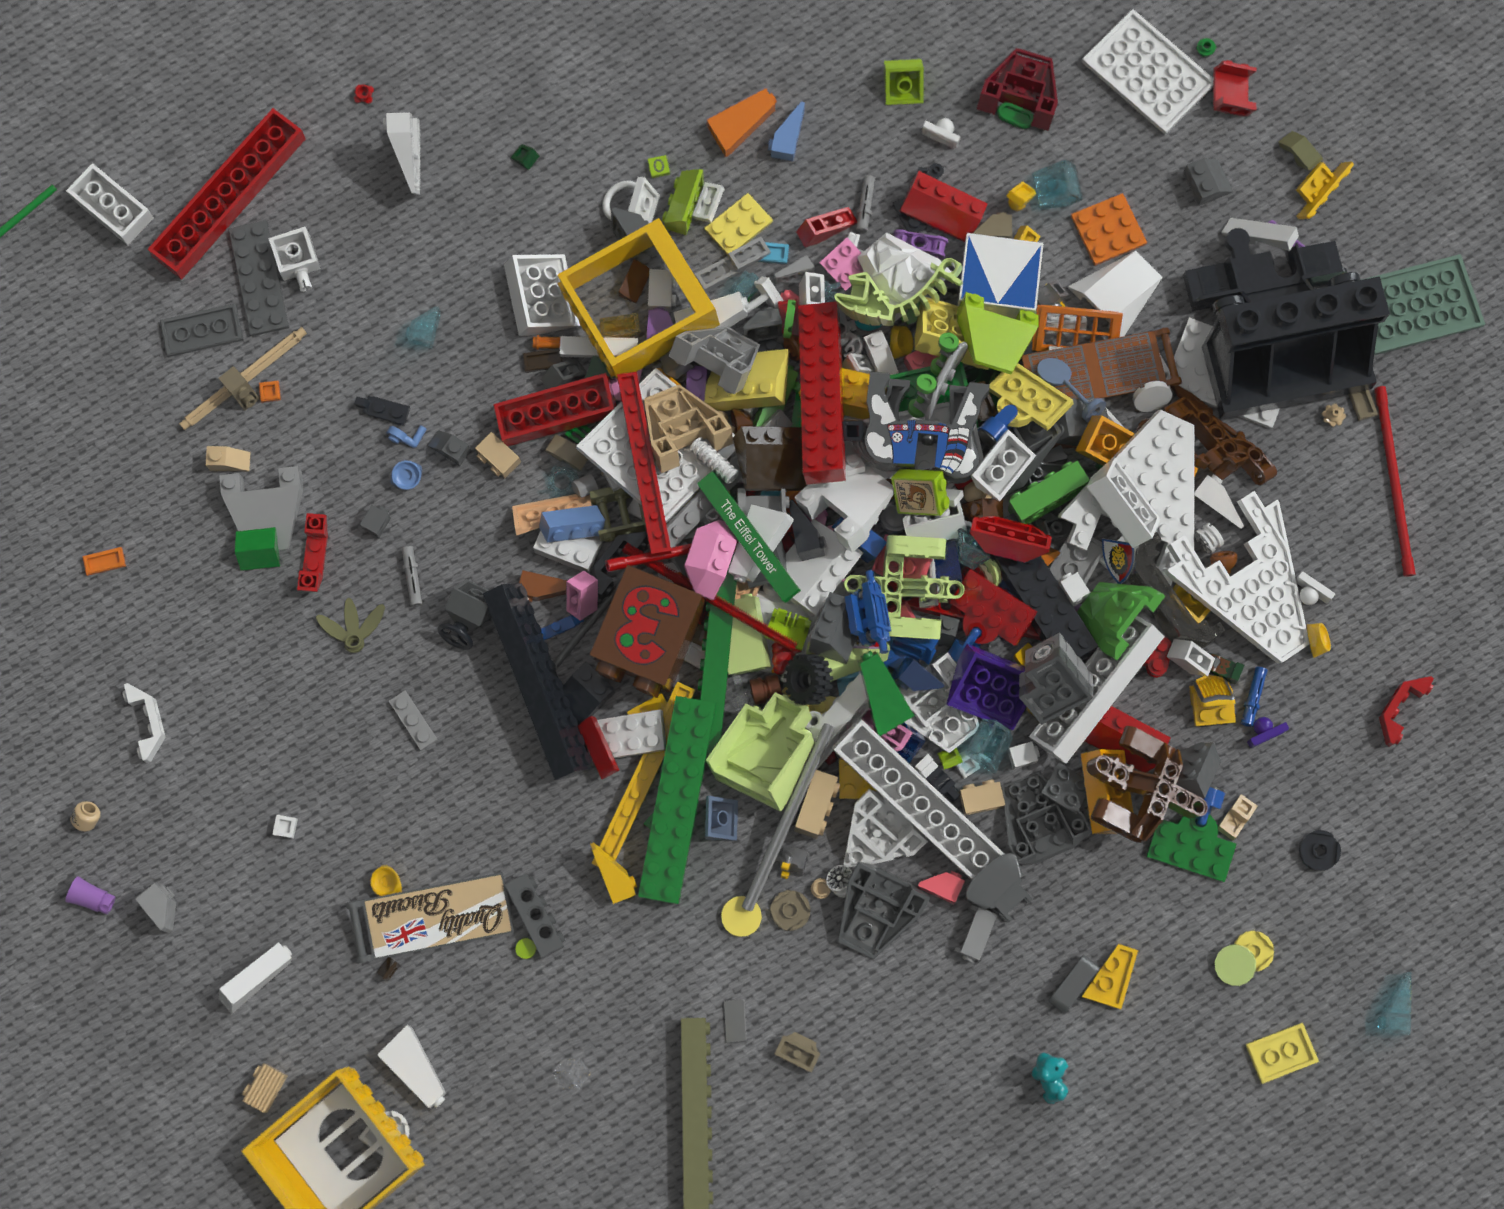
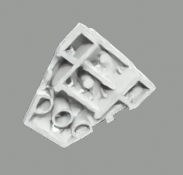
M885 233L857 257L863 272L869 274L879 291H884L885 296L889 299L888 303L892 305H897L910 299L926 285L935 273V271L931 270V262L937 266L941 264L938 258L888 233ZM948 268L945 269V272L951 273ZM901 312L895 315L894 322L902 316Z
M946 653L925 668L944 684L943 688L912 691L910 689L906 691L902 688H899L915 715L905 721V723L950 753L981 728L976 716L946 704L957 665L949 653Z

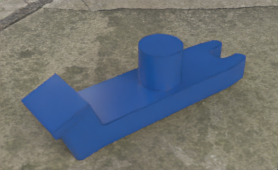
M570 615L542 628L541 634H543V639L547 640L578 626L584 620H579Z

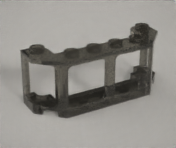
M1156 531L1152 539L1138 545V550L1135 552V563L1128 581L1131 585L1148 586L1165 595L1154 612L1150 611V613L1171 643H1173L1174 639L1194 642L1203 649L1216 641L1226 630L1220 622L1215 626H1210L1207 624L1208 621L1206 619L1199 624L1193 619L1154 563L1159 555V551H1156V545L1162 541Z

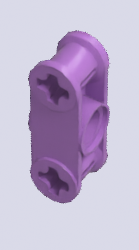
M901 229L894 230L893 235L896 238L916 247L915 243L921 242L924 246L916 248L939 260L945 259V245L948 244L946 237L908 232Z

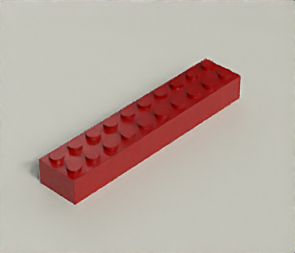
M272 108L147 249L151 256L182 280L306 140L302 129Z
M837 302L798 305L803 475L806 485L846 481L845 441L843 437L841 329Z

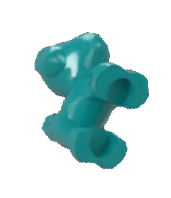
M1041 1053L1037 1057L1036 1066L1032 1069V1076L1041 1082L1042 1088L1045 1091L1043 1098L1047 1103L1054 1104L1058 1101H1064L1068 1094V1088L1063 1083L1062 1077L1068 1068V1064L1062 1057L1057 1058L1048 1053Z

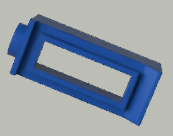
M890 637L888 643L891 648L921 659L929 665L936 653L934 648L939 639Z

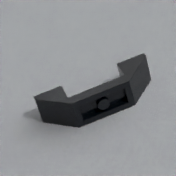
M646 531L618 535L595 564L594 569L596 579L598 580L599 599L603 600L605 596L609 597L614 590L613 579L604 573L608 572L605 561L616 556L620 557L623 553L624 545L627 543L631 544V546L633 545L634 549L637 548L639 551H644L649 544Z

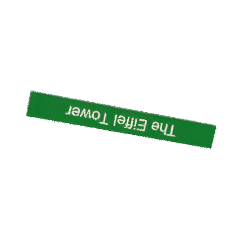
M711 471L697 483L782 601L787 603L801 591L717 475Z

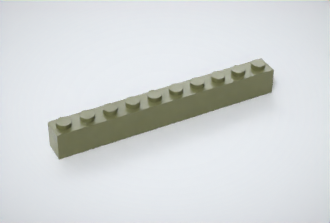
M681 1018L684 1209H709V1204H713V1191H709V1183H713V1170H709L708 1161H713L712 1149H708V1140H712V1127H708V1119H712V1106L707 1105V1098H711V1085H707V1077H711V1064H707V1056H711V1045L706 1043V1035H710V1022H706V1018Z

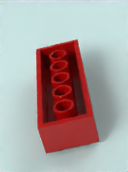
M606 373L493 404L501 439L506 446H512L601 421L617 406L611 380Z

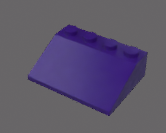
M966 644L957 661L946 704L1014 730L1026 708V705L1019 698L1020 674L1025 671V666Z

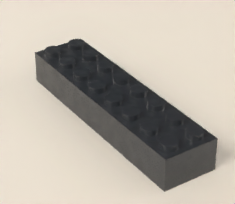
M1014 513L1004 518L1019 522ZM987 553L992 561L995 560L998 564L1001 577L1013 596L1037 611L1031 624L1042 642L1060 633L1064 637L1065 642L1071 646L1076 656L1081 660L1097 650L1098 645L1041 556L1024 563Z

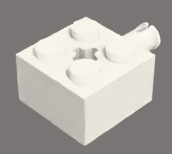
M306 226L269 238L283 280L296 277L301 292L306 291L305 285L308 291L312 289L307 273L321 268Z

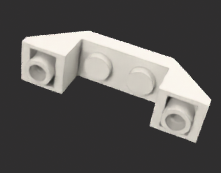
M127 683L124 684L125 690L123 691L125 702L132 706L145 703L143 710L145 716L149 717L150 724H148V730L153 737L138 741L139 747L137 748L139 758L149 763L166 738L157 701L152 696Z

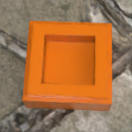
M279 381L259 383L261 403L281 400Z

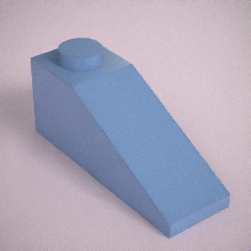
M801 102L775 132L774 139H770L768 150L771 151V157L793 161L805 110V102Z

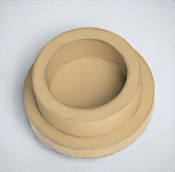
M816 879L811 885V892L818 899L828 897L831 892L826 879Z

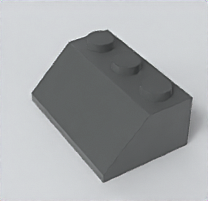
M829 592L812 634L808 652L847 664L858 636L851 634L849 629L845 597Z

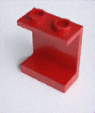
M1224 60L1214 67L1213 110L1239 116H1249L1256 111V103L1248 101V77L1256 72V68L1250 67L1248 64H1236L1230 60Z

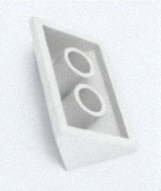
M1006 430L970 476L976 488L1000 501L1036 455L1012 432Z

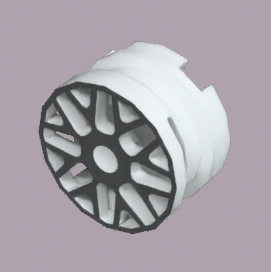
M1206 523L1203 525V529H1198L1194 532V536L1198 543H1202L1201 546L1205 552L1212 554L1216 547L1220 548L1224 545V540L1213 525L1210 527V523Z

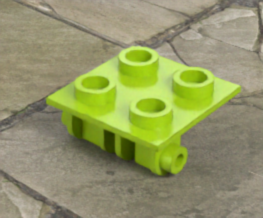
M774 608L768 627L771 626L773 630L779 631V634L788 636V639L790 638L792 641L795 640L794 643H798L796 649L802 650L812 621L808 620V617L799 615L797 620V614H795L794 618H791V611L789 616H786L788 611Z

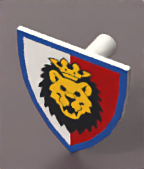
M1102 538L1103 557L1107 569L1113 579L1118 584H1122L1132 572L1136 548H1132L1127 542Z

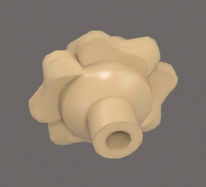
M1337 404L1327 405L1325 411L1322 412V416L1325 417L1323 421L1329 423L1332 427L1336 424L1340 426L1342 420L1346 418V415L1343 413L1344 409L1338 407Z

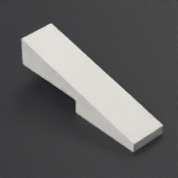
M1230 218L1221 232L1222 235L1227 236L1232 229L1242 228L1248 232L1250 244L1257 245L1258 242L1287 251L1291 250L1299 237L1297 227L1236 218Z

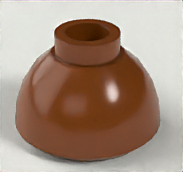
M791 335V338H785L784 348L789 350V358L799 361V336Z
M1233 551L1216 552L1210 556V562L1213 564L1220 560L1227 573L1230 574L1231 569L1237 563L1238 554Z

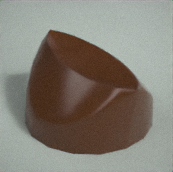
M731 409L732 426L735 427L734 434L742 426H753L752 420L747 414L739 409Z

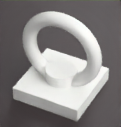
M638 177L636 183L633 181L619 182L607 191L603 199L602 208L609 220H611L610 202L612 197L618 191L629 188L634 190L628 211L640 214L644 221L652 222L660 195L645 177Z

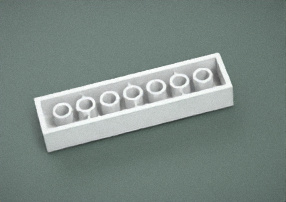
M1136 616L1121 636L1129 646L1118 661L1103 653L1098 647L1085 664L1087 670L1093 674V699L1083 702L1076 708L1066 711L1064 714L1049 720L1043 725L1039 723L1029 737L1042 749L1066 764L1164 638L1153 624Z

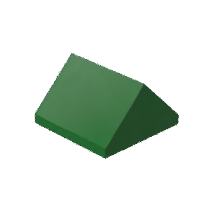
M276 527L236 531L235 555L241 571L280 566Z

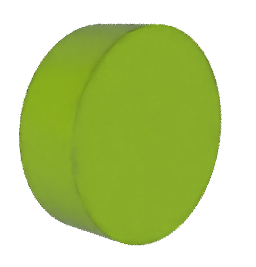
M521 939L516 944V953L522 959H530L536 953V946L531 939Z

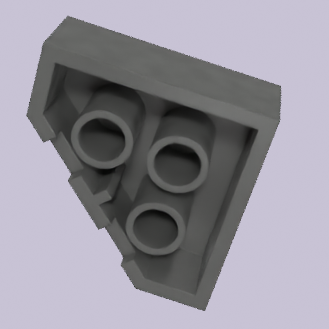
M1200 742L1180 752L1183 767L1176 785L1205 799L1221 763L1213 742ZM1155 768L1148 771L1147 773L1153 774Z

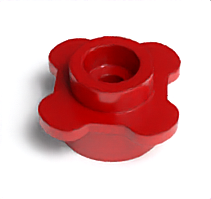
M364 84L356 86L355 102L370 104L373 101L372 93L374 88Z

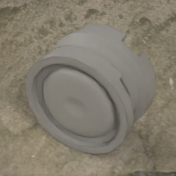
M896 505L887 507L881 516L883 530L892 535L902 533L905 530L902 519L908 514H898Z

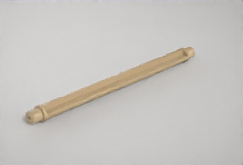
M302 327L297 331H293L240 374L249 382L300 342L301 338L307 334ZM222 387L189 413L179 424L184 430L189 426H193L229 398L231 394L225 387Z

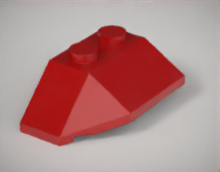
M996 516L974 517L970 534L985 553L1024 563L1049 553L1052 539L1051 536L1046 535L1035 526Z

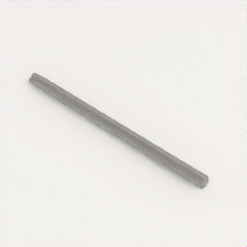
M824 723L742 904V907L747 911H753L834 731V727L827 723Z

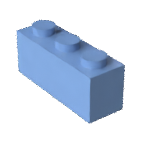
M597 505L547 511L541 513L539 528L547 543L599 536L598 531L604 529L605 519Z

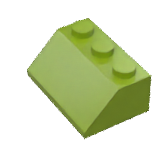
M702 169L682 171L680 177H676L674 182L675 192L670 194L668 200L669 210L664 212L662 222H664L667 230L687 235L693 218L692 215L704 185Z

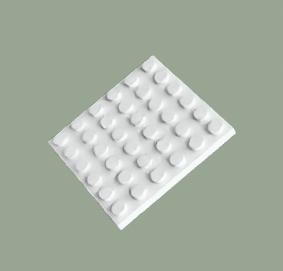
M657 368L639 384L646 422L644 398L676 386ZM621 401L576 446V449L641 504ZM707 438L704 439V441H706L708 445H711ZM734 442L732 445L717 450V453H720L721 457H724L726 461L736 453ZM691 445L678 450L680 466L661 473L655 464L666 523L700 490L697 483L712 471V468H709L707 464L703 463V460L698 458L699 456L694 455V452L690 451Z

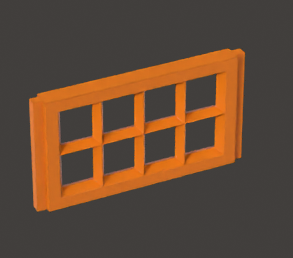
M1037 305L1038 328L1033 336L1032 350L1043 352L1048 351L1049 346L1069 347L1060 346L1062 332L1074 333L1073 346L1078 344L1079 334L1091 335L1090 343L1095 342L1096 335L1108 336V339L1120 337L1123 313ZM1048 313L1060 314L1058 328L1046 327ZM1064 315L1077 316L1075 329L1063 328ZM1081 316L1094 317L1092 331L1080 330ZM1098 318L1111 319L1109 333L1096 332ZM1045 330L1057 331L1056 345L1043 344Z

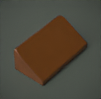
M634 259L619 289V297L637 304L649 278L650 268Z

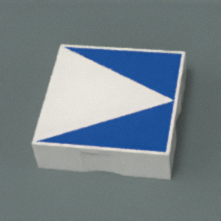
M967 233L962 261L961 280L963 284L959 287L957 306L960 305L965 292L984 297V310L1016 319L1020 309L1036 313L1043 243Z

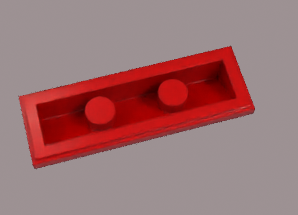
M588 717L578 725V728L585 740L596 769L603 780L620 770L596 717Z

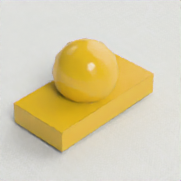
M1025 182L1019 183L1006 196L1009 198V207L1014 211L1023 210L1026 204L1036 196L1037 191Z

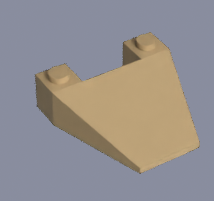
M680 384L644 398L653 458L661 473L680 466L678 450L691 445L699 437L707 438L716 451L733 444L732 428L725 417Z

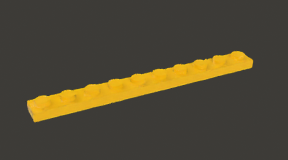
M680 682L676 683L663 711L666 746L676 696L692 699L696 691ZM665 751L642 755L599 846L615 861L660 768ZM594 857L591 864L599 867Z

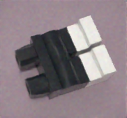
M929 754L915 766L914 769L952 803L960 797L961 794L955 787L956 783L933 761Z

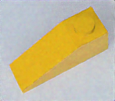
M594 842L591 843L593 854L613 904L635 896L634 888L637 887L634 877H629L625 868Z

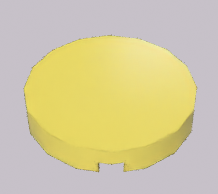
M745 896L730 899L724 905L721 913L725 929L737 937L753 934L759 928L762 920L761 909L757 903L753 911H747L742 907Z
M1245 932L1234 942L1236 945L1247 947L1253 953L1256 959V971H1262L1273 961V943L1262 932Z

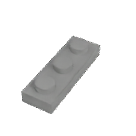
M406 690L389 700V703L421 751L438 741Z

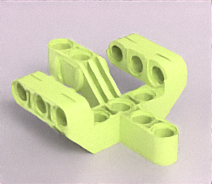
M897 535L887 536L883 577H874L876 583L881 587L882 594H885L886 604L889 601L896 604L894 612L888 611L891 626L890 637L940 640L941 619L900 617L902 597H920L919 601L926 602L927 599H939V603H948V599L962 597L964 594L963 584L959 581L949 580L948 576H940V579L928 578V575H921V579L903 578L904 557L945 559L946 539ZM892 561L896 562L899 567L895 573L891 572L888 568L889 563ZM850 575L843 581V588L847 593L852 594L858 589H862V584L867 582V578L861 575ZM849 579L857 581L858 586L855 590L848 588L847 582ZM890 581L897 584V590L894 593L887 589ZM932 583H936L939 586L937 594H932L929 590ZM952 584L959 587V593L956 596L952 595L949 591Z

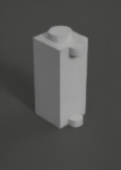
M972 905L970 910L975 911L962 948L955 947L954 950L963 955V960L970 963L980 961L997 917L995 913Z

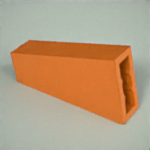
M766 88L707 119V128L725 157H728L775 111L777 101L772 93L769 94Z

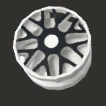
M839 865L832 868L826 878L827 885L838 897H846L848 880L852 870L846 865Z

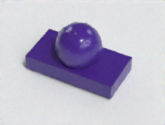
M1259 717L1255 720L1253 726L1254 731L1258 735L1249 739L1247 743L1250 748H1253L1289 730V727L1285 722L1273 728V723L1269 718Z

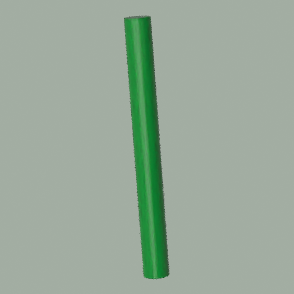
M54 185L49 186L0 227V238L55 193L57 189Z

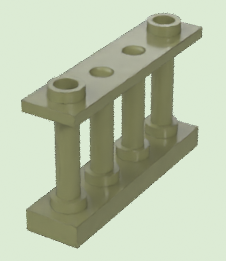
M611 487L589 491L592 506H599V510L605 519L604 530L598 531L600 541L611 542L618 535L646 531L641 504H639L642 521L631 524L626 505L627 498H631V496L622 488L613 491ZM616 501L619 505L623 525L611 528L606 504Z

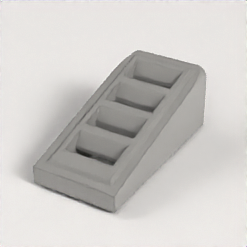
M805 255L775 273L774 281L777 284L803 277L805 272L814 273L815 267L809 257Z

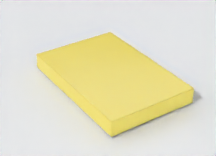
M1303 1023L1245 1045L1261 1084L1319 1062Z

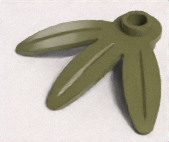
M351 598L346 599L344 608L347 631L323 615H317L316 621L328 635L341 642H345L344 646L348 652L358 653L364 648V639L379 625L385 606L383 604L378 605L369 614L360 629L358 613ZM354 642H357V643H358V644L355 645V646H351L352 643H354Z

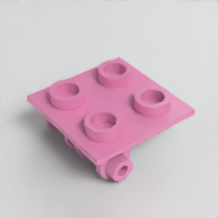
M848 238L819 262L835 279V285L839 289L842 287L845 291L851 286L848 277L863 272L857 258L861 252Z

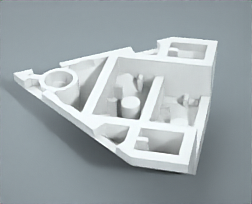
M869 789L855 802L843 865L850 868L856 866L858 861L876 864L894 860L895 857L913 856L928 840L883 796Z

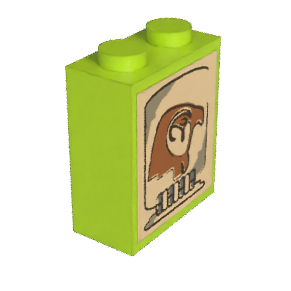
M899 469L891 477L898 514L941 516L949 508L950 501L946 493V480L944 479L943 471Z

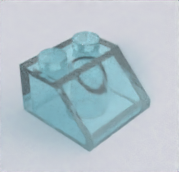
M1062 160L1032 173L1040 209L1067 207L1083 200L1076 165L1068 160Z

